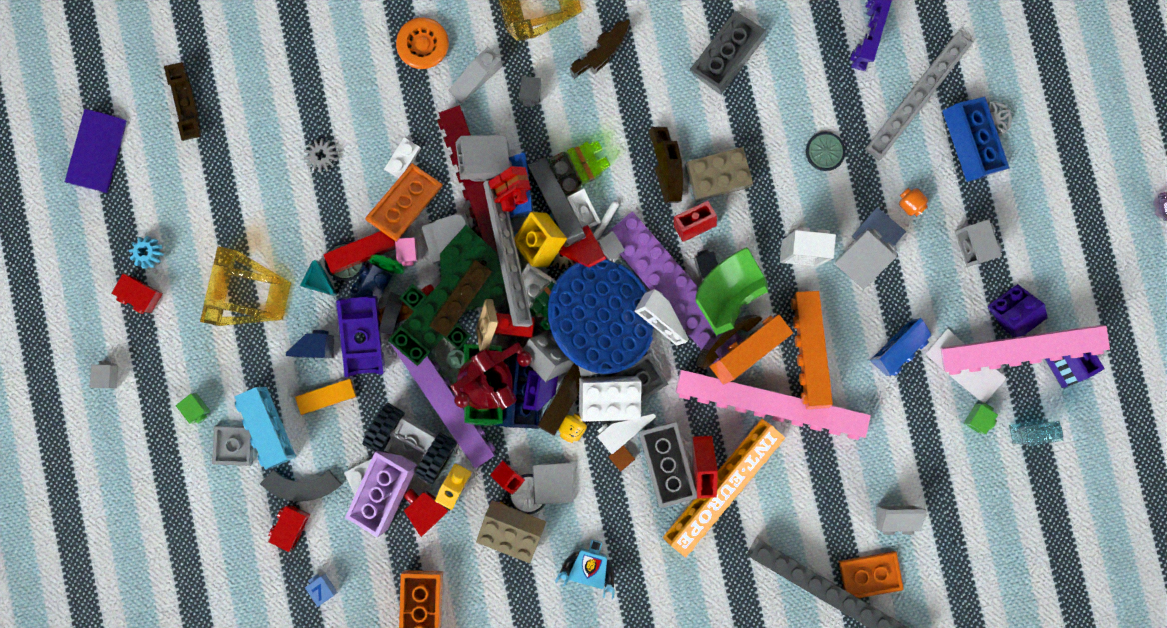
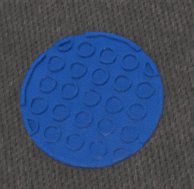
M608 259L591 267H586L578 262L566 269L556 280L548 303L550 329L559 348L576 365L594 373L612 374L635 365L645 355L653 339V326L635 312L643 295L647 293L646 288L629 269Z

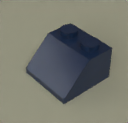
M313 330L312 333H306L286 352V356L333 358L334 335H329V331Z

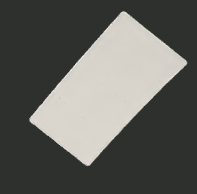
M947 329L928 350L926 355L943 369L940 348L964 345L965 343ZM989 366L981 367V371L969 372V369L961 370L960 374L949 375L983 403H986L1006 379L996 369H989Z

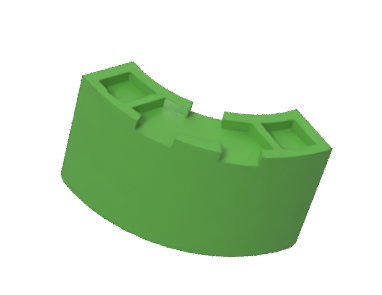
M743 248L719 263L705 277L697 290L696 303L716 335L734 328L735 321L741 312L739 309L744 303L748 305L757 297L768 292L767 280L749 248Z

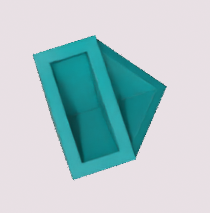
M317 260L312 261L300 286L331 296L338 295L321 263Z

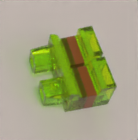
M587 141L578 147L567 150L582 180V186L602 176V173L610 167L607 157L598 161L595 157L596 154L603 151L599 141L590 144Z

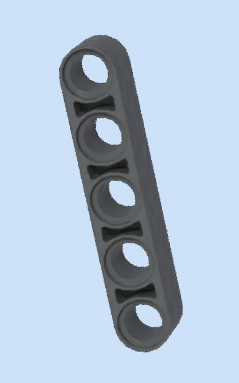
M543 157L529 164L528 168L559 229L567 237L566 243L570 245L585 238L584 231L546 158Z

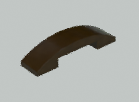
M179 62L164 66L167 83L171 86L179 119L177 125L181 141L201 137L196 100L184 63Z
M752 314L737 318L733 329L719 335L714 334L702 349L696 365L704 370L719 358L715 351L740 329L749 332L762 320L761 316Z

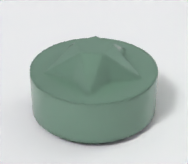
M460 350L449 352L447 355L448 365L451 368L460 369L464 364V353Z

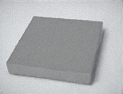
M214 426L212 464L252 466L253 446L250 442L251 435L249 430H246L244 426Z
M572 463L533 465L535 505L574 502Z

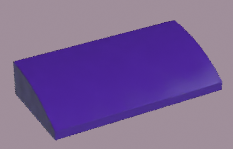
M84 109L65 182L108 193L127 121Z

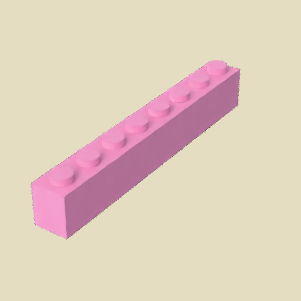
M1096 325L943 347L940 350L944 371L949 372V375L960 374L961 370L969 369V372L981 371V367L989 366V369L1001 368L1002 364L1019 366L1024 361L1034 364L1041 363L1042 359L1050 358V361L1062 360V356L1070 355L1071 358L1083 357V353L1091 352V355L1104 354V350H1110L1107 326Z

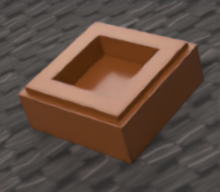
M624 445L608 456L620 472L635 460Z

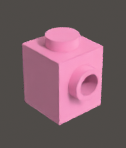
M401 238L397 242L395 241L398 263L403 264L404 267L414 266V263L418 262L417 239Z

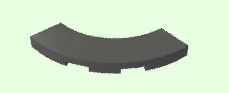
M273 470L260 483L270 493L291 501L315 500L332 493L343 485L330 470L317 479L304 482L288 479L276 470Z

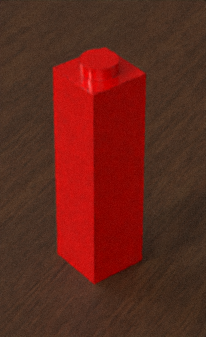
M379 231L323 255L332 275L370 260L372 255H382L396 249L395 240Z

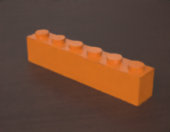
M819 291L796 292L793 298H791V309L795 310L793 327L794 329L797 328L795 345L799 347L800 354L797 355V364L801 366L802 374H799L800 385H803L804 393L801 394L802 404H805L806 410L830 408L833 405L820 293Z

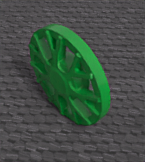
M377 254L370 257L369 261L382 270L395 274H403L405 271L403 264L392 260L390 257L387 258Z

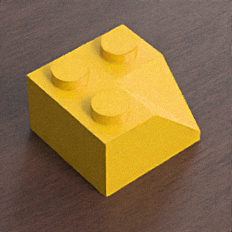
M530 212L514 239L516 247L532 267H549L567 240V237L547 213Z

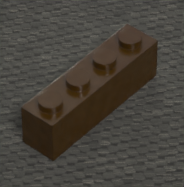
M474 258L429 322V326L447 337L491 274V269Z

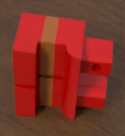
M511 166L488 182L490 189H495L497 195L494 202L501 203L503 211L511 212L516 209L515 204H524L528 201L526 192L531 190L526 167Z

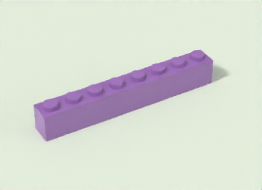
M392 345L473 467L476 469L495 456L494 451L496 448L490 440L486 441L483 436L485 432L480 425L464 423V408H460L455 404V394L450 387L452 383L447 376L445 378L440 373L442 368L438 362L431 360L429 357L431 352L417 367Z

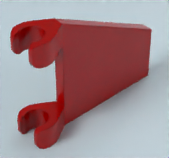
M586 225L582 227L586 238L566 248L563 244L559 253L586 267H591L605 260L606 256L591 229Z

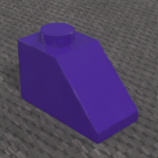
M529 370L523 409L539 411L556 394L558 376L545 382L535 371Z

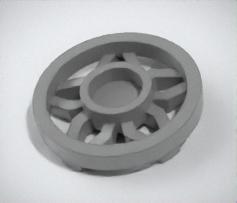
M988 102L989 109L993 106L994 112H991L996 130L1000 131L998 136H1001L1011 126V111L1002 103ZM996 106L1001 107L1003 110H1000V111L997 113V107H996ZM1006 112V115L1004 117L1000 116L1001 113ZM1008 117V124L1006 126L1001 120H1005Z

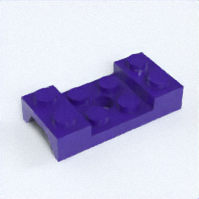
M892 0L866 1L865 7L868 8L866 15L871 16L867 27L870 29L868 34H865L861 44H857L856 48L852 50L849 59L852 61L851 68L865 72L868 62H874Z
M378 296L339 298L336 304L344 376L350 377L363 373L384 374L386 370L381 335L379 333L380 313ZM356 333H364L366 340L364 342L357 341Z

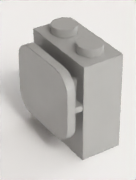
M505 135L460 136L455 142L460 180H492L512 166L508 158L509 143L506 142Z
M466 213L451 215L421 226L434 265L440 263V253L465 225L474 228L472 218L468 217Z
M869 227L835 261V264L863 290L897 257L896 247L889 241L887 243L881 239L882 235L875 228L871 230Z

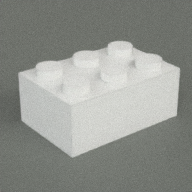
M637 376L579 378L580 418L582 421L641 420V380Z

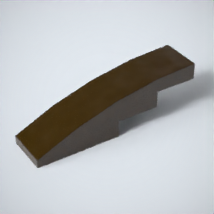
M575 363L564 376L556 394L551 398L537 427L553 436L558 431L579 394V378H581L579 367Z

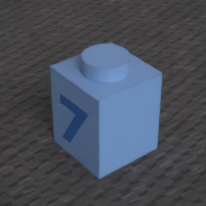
M326 574L322 576L315 575L308 580L310 584L305 587L317 607L338 593Z

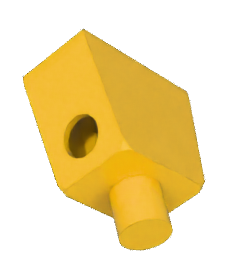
M455 463L444 480L435 501L452 510L469 482L472 472ZM450 491L453 496H449L446 493Z

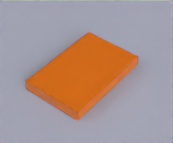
M896 551L838 561L843 589L858 598L904 590Z

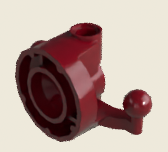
M519 342L502 352L487 351V349L478 352L461 366L457 381L450 385L455 394V404L460 408H465L469 405L480 410L505 409L517 399L512 391V375L509 367L503 360L517 352L518 364L526 367L531 364L532 355L524 351ZM486 370L494 376L495 388L487 383L486 375L483 373Z

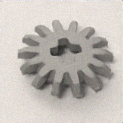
M321 138L320 144L317 143L316 139L314 140L315 146H312L310 143L308 144L311 150L304 151L309 154V156L304 157V160L310 159L306 165L310 166L313 164V171L318 167L319 172L322 173V168H325L327 172L329 171L328 165L331 167L335 166L331 162L338 160L334 158L338 151H332L336 146H329L331 141L328 140L323 144L324 139ZM323 150L326 157L318 160L316 153H320Z

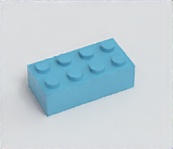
M255 387L234 396L236 400L234 402L235 407L244 418L242 420L243 426L246 430H249L251 435V445L258 451L259 455L257 457L260 465L268 469L296 458V454L267 387Z

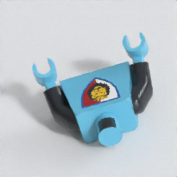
M591 540L589 550L580 548L579 551H574L565 559L560 574L555 579V583L558 582L559 578H562L564 580V587L568 580L604 589L603 598H605L606 592H610L613 599L615 595V573L611 561L607 559V555L600 553L602 542Z

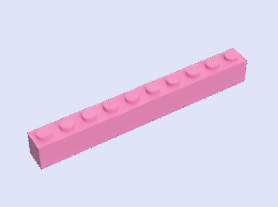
M684 370L679 372L675 393H679V398L690 400L691 396L698 398L697 402L709 404V401L717 403V407L725 409L729 405L735 407V411L746 413L747 410L754 411V416L765 418V415L773 416L772 420L784 422V419L792 421V425L803 427L804 423L810 425V429L821 431L822 428L829 429L830 434L838 436L842 432L848 434L847 438L859 440L860 437L866 438L871 416L834 406L824 409L806 410L801 398L734 382H728L723 385L717 378Z

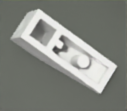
M655 289L645 293L635 312L676 346L686 343L689 339L670 302L661 292Z
M652 413L641 416V420H623L611 423L609 426L604 424L597 430L599 432L597 437L609 452L613 454L656 416Z

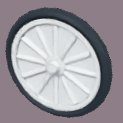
M523 474L521 476L525 481L513 495L508 492V500L513 509L531 515L539 512L546 504H534L533 474Z

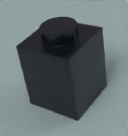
M708 249L698 252V256L694 258L700 280L705 279L718 265L714 251L709 252Z

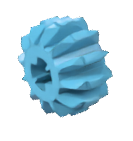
M145 236L144 239L141 237L137 238L138 243H131L134 249L128 250L133 253L130 259L135 261L134 264L136 266H141L144 269H147L148 266L154 268L155 262H161L158 257L164 255V253L159 252L163 248L162 245L158 244L157 239L153 238L151 240L149 236Z

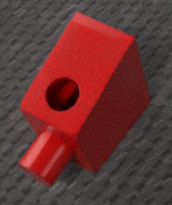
M411 488L403 496L410 503L404 512L421 537L450 511L449 508L435 501L436 497L428 491H424L419 496Z

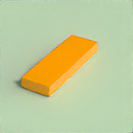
M347 379L296 396L295 399L300 415H304L355 398L357 395L352 380Z

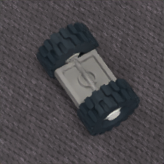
M386 403L370 425L362 444L374 452H383L385 449L388 453L401 455L418 465L415 475L433 485L451 457L457 442L442 433H439L438 436L404 417V411L390 403Z

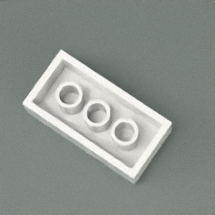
M798 228V230H795L782 240L780 263L818 267L834 258L836 234H830L829 230L810 232V228Z

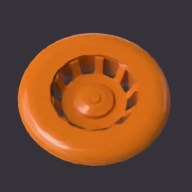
M426 17L414 18L405 23L398 32L396 39V48L400 58L407 65L417 69H428L439 64L444 59L449 47V39L444 27L437 21Z

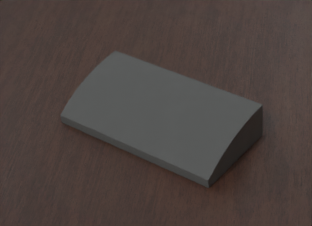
M735 11L696 60L690 71L721 95L766 38V30Z
M648 351L632 367L604 376H637L641 380V401L668 385ZM601 421V422H602V424L604 425V424H607V423L610 422V421Z

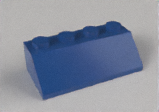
M985 97L960 102L943 110L945 121L967 182L1010 168Z

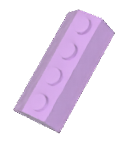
M376 451L345 518L376 537L386 532L418 465L401 455Z

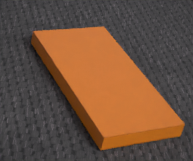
M411 163L366 216L365 220L397 242L440 191L443 184Z

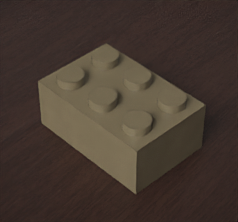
M743 147L688 161L686 164L695 202L747 189L753 185Z
M492 500L485 514L476 543L531 563L547 521Z

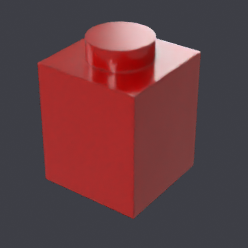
M503 460L490 474L503 489L512 495L525 481L512 466Z

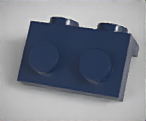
M367 262L359 272L360 277L358 281L352 285L350 296H378L379 301L392 274Z

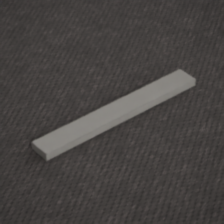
M959 32L953 36L864 150L878 161L883 158L972 45L971 41Z
M487 180L483 184L513 326L529 327L533 323L509 212L502 210L501 203L494 202L497 195L495 189H490L488 183L490 180Z

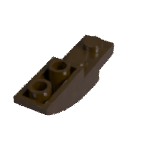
M628 19L624 22L619 21L613 26L614 29L610 32L605 31L600 34L597 40L598 49L593 48L587 53V57L582 60L577 59L571 64L570 74L574 79L588 69H591L593 74H596L615 56L627 36L630 27Z
M652 127L648 131L659 164L654 169L664 202L680 203L683 194V169L677 141H671L667 127Z

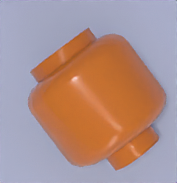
M907 188L900 195L902 199L899 201V206L909 216L915 215L917 217L928 207V198L918 188L912 190Z

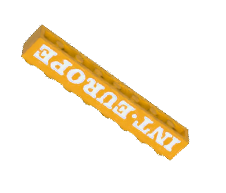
M761 419L718 470L717 498L694 499L662 538L686 558L712 525L718 521L722 513L731 505L737 495L743 491L744 487L756 475L763 464L768 461L785 437L771 424Z

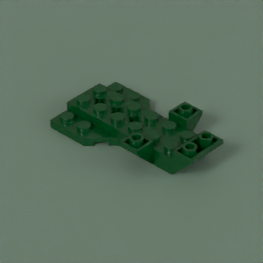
M467 225L460 230L440 253L441 282L428 295L412 283L400 296V299L414 312L388 341L417 367L443 337L459 350L472 336L460 324L459 320L461 317L447 337L430 327L429 322L474 258L481 262L485 260L487 262L485 266L491 269L492 272L461 317L470 307H482L486 298L493 299L494 306H498L507 296L498 253Z

